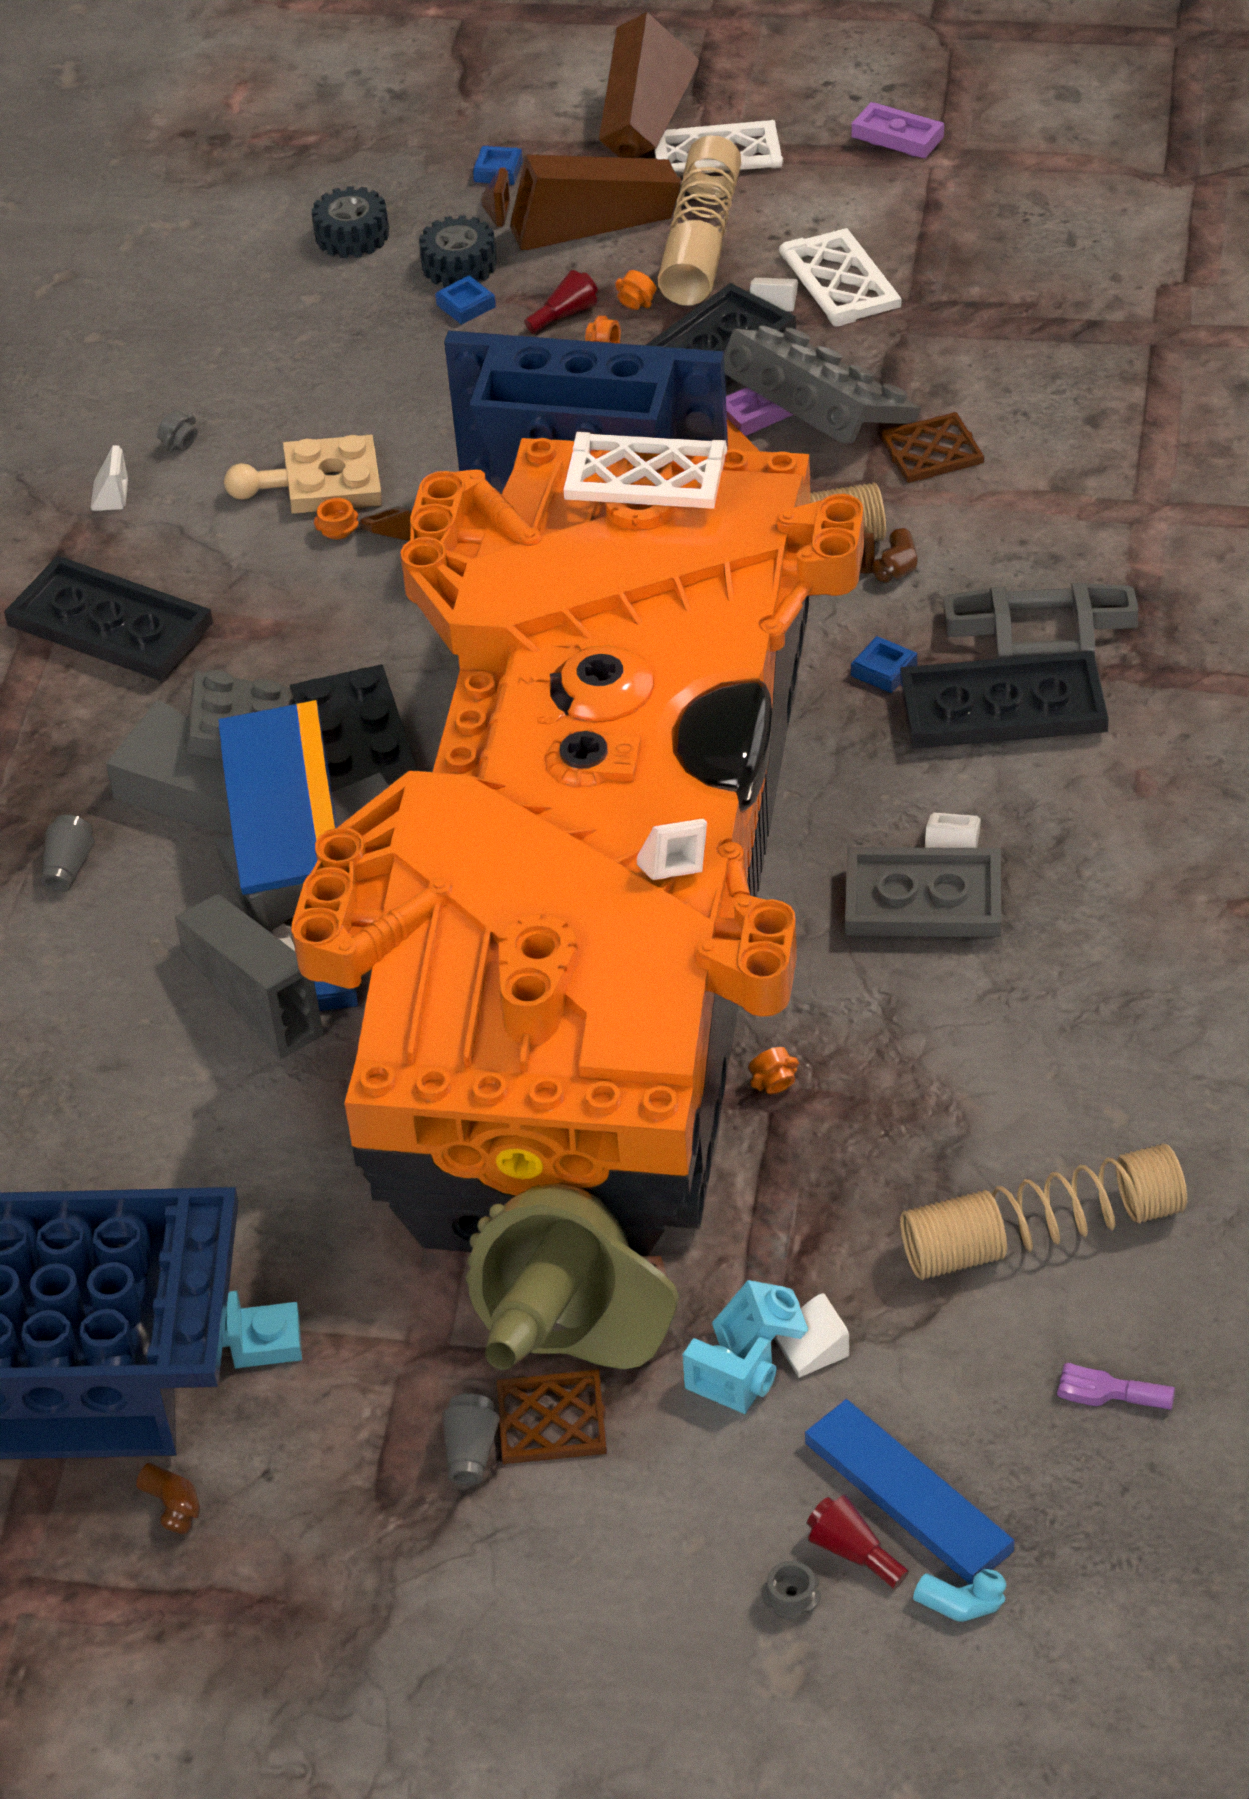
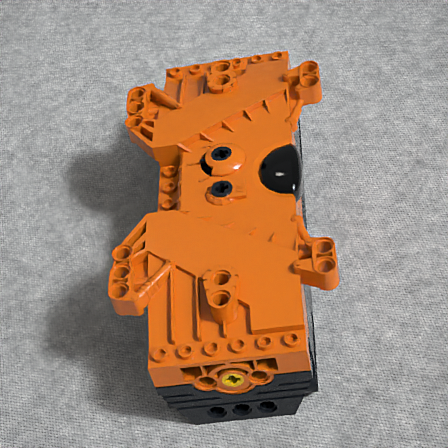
M521 438L513 471L502 494L490 485L485 479V473L481 470L437 471L423 478L419 485L410 516V541L404 544L401 549L405 593L410 601L418 605L452 654L458 655L460 667L433 772L408 771L340 826L327 830L318 837L315 843L317 863L303 883L291 931L298 969L308 980L326 982L343 988L353 989L362 982L361 976L372 970L356 1061L344 1102L351 1143L354 1146L355 1166L363 1168V1176L371 1183L372 1200L390 1202V1209L422 1248L472 1253L473 1248L470 1245V1237L475 1233H481L477 1227L478 1221L482 1217L491 1218L489 1212L493 1205H504L513 1197L531 1187L560 1182L582 1188L599 1198L614 1218L618 1220L628 1241L629 1248L640 1256H648L665 1232L666 1227L700 1229L712 1161L718 1144L726 1077L739 1006H742L744 1010L752 1015L760 1017L773 1016L782 1012L787 1007L791 996L797 960L795 912L790 905L783 901L758 898L757 892L760 889L764 855H766L767 837H769L787 730L792 706L796 698L799 666L808 620L809 596H838L847 594L855 589L859 581L864 550L863 504L858 498L848 494H833L823 500L810 502L809 454L728 449L721 472L714 509L565 500L564 486L573 453L574 441L549 440L546 438ZM591 450L590 454L597 459L610 451ZM635 452L645 462L660 455L656 453ZM684 455L695 465L708 458L706 456ZM625 458L606 467L615 477H619L636 468ZM672 461L655 471L667 481L685 470L675 461ZM596 473L583 480V482L606 483ZM646 476L630 484L656 486ZM694 479L680 488L701 489L702 485ZM704 819L707 822L702 872L652 880L637 866V856L654 826Z

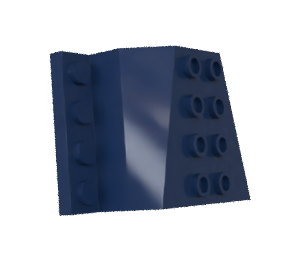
M449 330L447 332L444 346L459 471H483L485 479L500 494H502L513 471L521 438L574 441L577 432H589L590 434L700 441L725 440L728 450L724 351Z
M236 1187L0 1193V1459L177 1456L174 1388L218 1387L239 1203Z

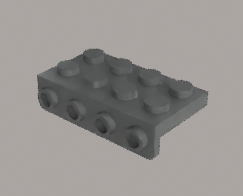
M759 326L758 331L733 329L724 353L725 374L843 444L853 443L863 422L897 424L916 422L921 407L906 399L908 396L906 391L890 384L881 385L873 380L875 377L873 372L860 366L844 364L841 362L842 355L826 347L811 345L809 343L810 337L807 334L792 328H786L785 332L781 333L766 326Z

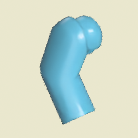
M983 1569L974 1576L973 1584L956 1588L925 1573L916 1586L913 1600L955 1621L965 1622L996 1613L1005 1601L1003 1592L1006 1589V1581L997 1571Z

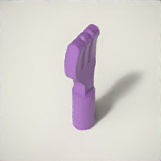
M1065 1363L1057 1395L1072 1402L1092 1406H1100L1110 1399H1118L1128 1403L1172 1410L1175 1387L1135 1380L1116 1379L1105 1371Z

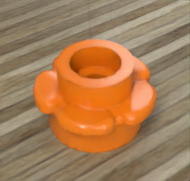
M630 270L623 279L618 278L615 282V288L619 291L617 297L624 306L632 310H638L641 306L645 308L651 307L656 286L647 275L636 270Z
M597 316L594 323L590 322L588 324L585 341L620 344L621 329L617 320H609L607 316Z
M331 498L318 506L314 526L316 530L322 531L325 537L333 540L344 539L357 529L358 513L353 509V505L348 500Z
M784 1047L768 1049L749 1063L748 1070L752 1075L750 1084L753 1088H757L760 1091L765 1089L770 1095L780 1093L795 1082L794 1074L797 1071L799 1061L796 1057H790Z

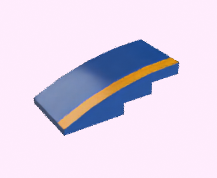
M317 701L218 719L226 792L242 894L248 895L303 884L317 863L315 843L318 837L325 831L338 827Z

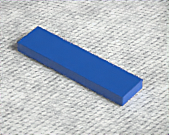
M847 1398L805 1431V1444L969 1585L973 1584L974 1576L981 1570H993L1014 1552V1539Z

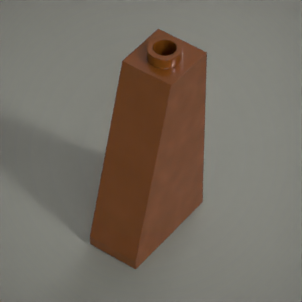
M648 12L616 27L599 140L619 158H637L657 148L699 63V59Z
M526 154L510 228L520 250H531L670 219L680 193L682 181L676 175L669 159Z

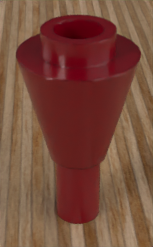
M570 270L545 301L544 306L524 320L525 326L532 334H535L553 320H559L596 306L598 288L595 282L585 272L580 274L576 270Z
M846 1495L840 1496L835 1501L829 1496L826 1497L810 1514L806 1522L812 1529L808 1536V1542L861 1567H868L893 1589H896L904 1581L909 1570L880 1547V1541Z

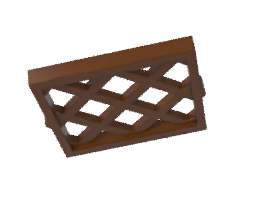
M957 412L881 431V440L890 453L892 462L896 463L907 483L984 463V455L973 439L972 432L968 431ZM951 425H954L957 427L961 435L953 434L947 431ZM922 432L935 436L931 443L918 440ZM942 438L955 441L952 448L938 445ZM892 440L905 443V446L901 451L897 450ZM963 444H966L973 454L959 451ZM912 446L926 449L922 456L908 453ZM933 451L947 455L943 462L929 459ZM904 459L917 462L913 470L907 468L903 461Z
M599 1369L497 1380L498 1416L500 1419L498 1428L501 1435L503 1464L607 1454L604 1425L606 1408L602 1404ZM577 1384L570 1392L561 1387ZM588 1386L595 1389L596 1402L592 1406L577 1398ZM538 1388L530 1396L521 1391ZM548 1390L563 1398L552 1410L537 1402ZM509 1394L523 1402L511 1415L505 1411L504 1399ZM570 1404L584 1413L573 1425L559 1417ZM530 1408L544 1417L533 1429L519 1421ZM591 1419L597 1421L599 1426V1435L594 1440L580 1431ZM551 1423L565 1431L554 1444L540 1435ZM511 1427L525 1435L514 1448L508 1445L507 1431ZM573 1437L583 1443L566 1445ZM533 1441L543 1447L526 1449Z

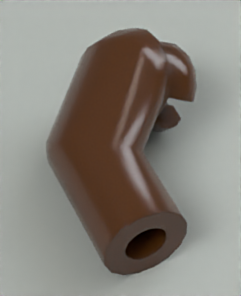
M899 528L891 532L889 535L891 549L883 552L882 558L876 559L873 562L872 571L880 582L888 583L894 577L900 579L916 569L918 558L911 532L908 529Z
M146 1463L137 1477L136 1487L147 1494L161 1499L163 1505L166 1506L165 1511L160 1517L162 1527L182 1535L188 1533L192 1527L193 1518H198L200 1513V1504L195 1486L186 1478L152 1463Z

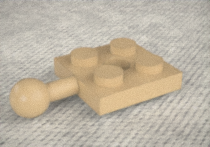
M348 435L338 438L302 439L299 441L283 442L286 469L257 472L252 466L240 463L229 468L224 477L226 491L232 497L240 500L253 497L259 489L288 487L291 514L317 512L318 506L331 498L346 499L351 502L353 508L382 506L373 435ZM329 472H337V473H340V474H338V475H332V476H331V475H325L326 473H329Z

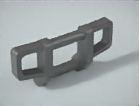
M1072 583L1071 588L1006 591L1005 587H991L990 589L949 594L944 597V621L947 636L963 637L995 634L997 659L1094 651L1095 655L1094 629H1126L1138 626L1139 608L1133 587L1127 585ZM1091 605H1112L1124 608H1092ZM1072 607L1077 640L1012 643L1010 610ZM991 609L990 614L964 616L956 615L960 613H968Z

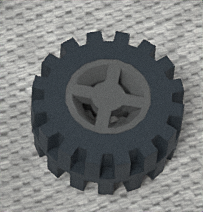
M347 186L344 191L336 188L333 189V194L330 195L326 192L321 195V200H316L314 203L312 222L316 244L319 245V249L322 251L327 250L328 255L334 257L338 253L340 258H348L349 255L353 254L355 258L362 257L361 253L366 252L368 255L374 253V247L381 248L384 246V240L389 238V222L385 200L382 196L379 197L378 192L374 190L368 193V188L366 187L354 190V186Z
M459 215L458 219L448 216L444 217L445 221L443 222L439 220L432 222V228L426 226L423 229V234H420L419 237L420 259L424 276L427 279L431 278V283L438 285L442 282L443 287L446 288L469 275L478 282V279L487 280L489 273H494L497 264L496 244L493 229L489 228L487 222L480 223L477 217H472L468 220L466 215Z

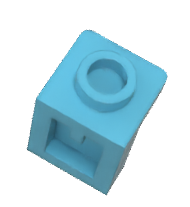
M747 1280L712 1322L719 1345L731 1350L737 1357L742 1359L746 1358L759 1337L772 1341L776 1335L801 1339L808 1332V1326L799 1306V1301L792 1289Z
M229 1291L223 1347L230 1346L235 1368L302 1360L300 1314L297 1302L241 1309L238 1292Z
M762 1337L757 1339L745 1359L737 1357L726 1347L712 1346L695 1338L692 1339L682 1354L685 1389L743 1414H746L757 1396L764 1397L768 1393L776 1375V1365L772 1364L771 1341Z

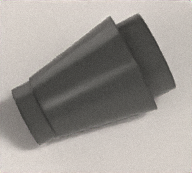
M60 815L55 818L54 823L47 827L41 883L46 888L58 892H65L70 889L71 883L95 843L92 836L93 828L86 820L74 815Z
M477 1394L456 1395L449 1400L448 1408L442 1413L447 1467L449 1469L448 1479L455 1484L471 1486L483 1481V1472L486 1468L500 1420L498 1414L494 1412V1402L485 1396Z

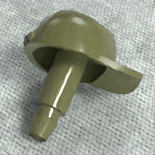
M561 1182L542 1186L537 1185L516 1195L504 1205H493L489 1212L491 1218L482 1217L478 1221L477 1227L481 1233H475L470 1237V1245L473 1250L467 1258V1263L471 1268L466 1273L465 1278L469 1284V1296L475 1312L478 1313L481 1320L490 1330L485 1357L493 1367L501 1370L509 1369L529 1353L569 1354L597 1365L623 1370L640 1367L655 1355L677 1311L679 1295L676 1286L660 1270L629 1248L628 1241L618 1220L614 1218L599 1198L582 1188ZM556 1323L567 1327L555 1332L552 1331Z

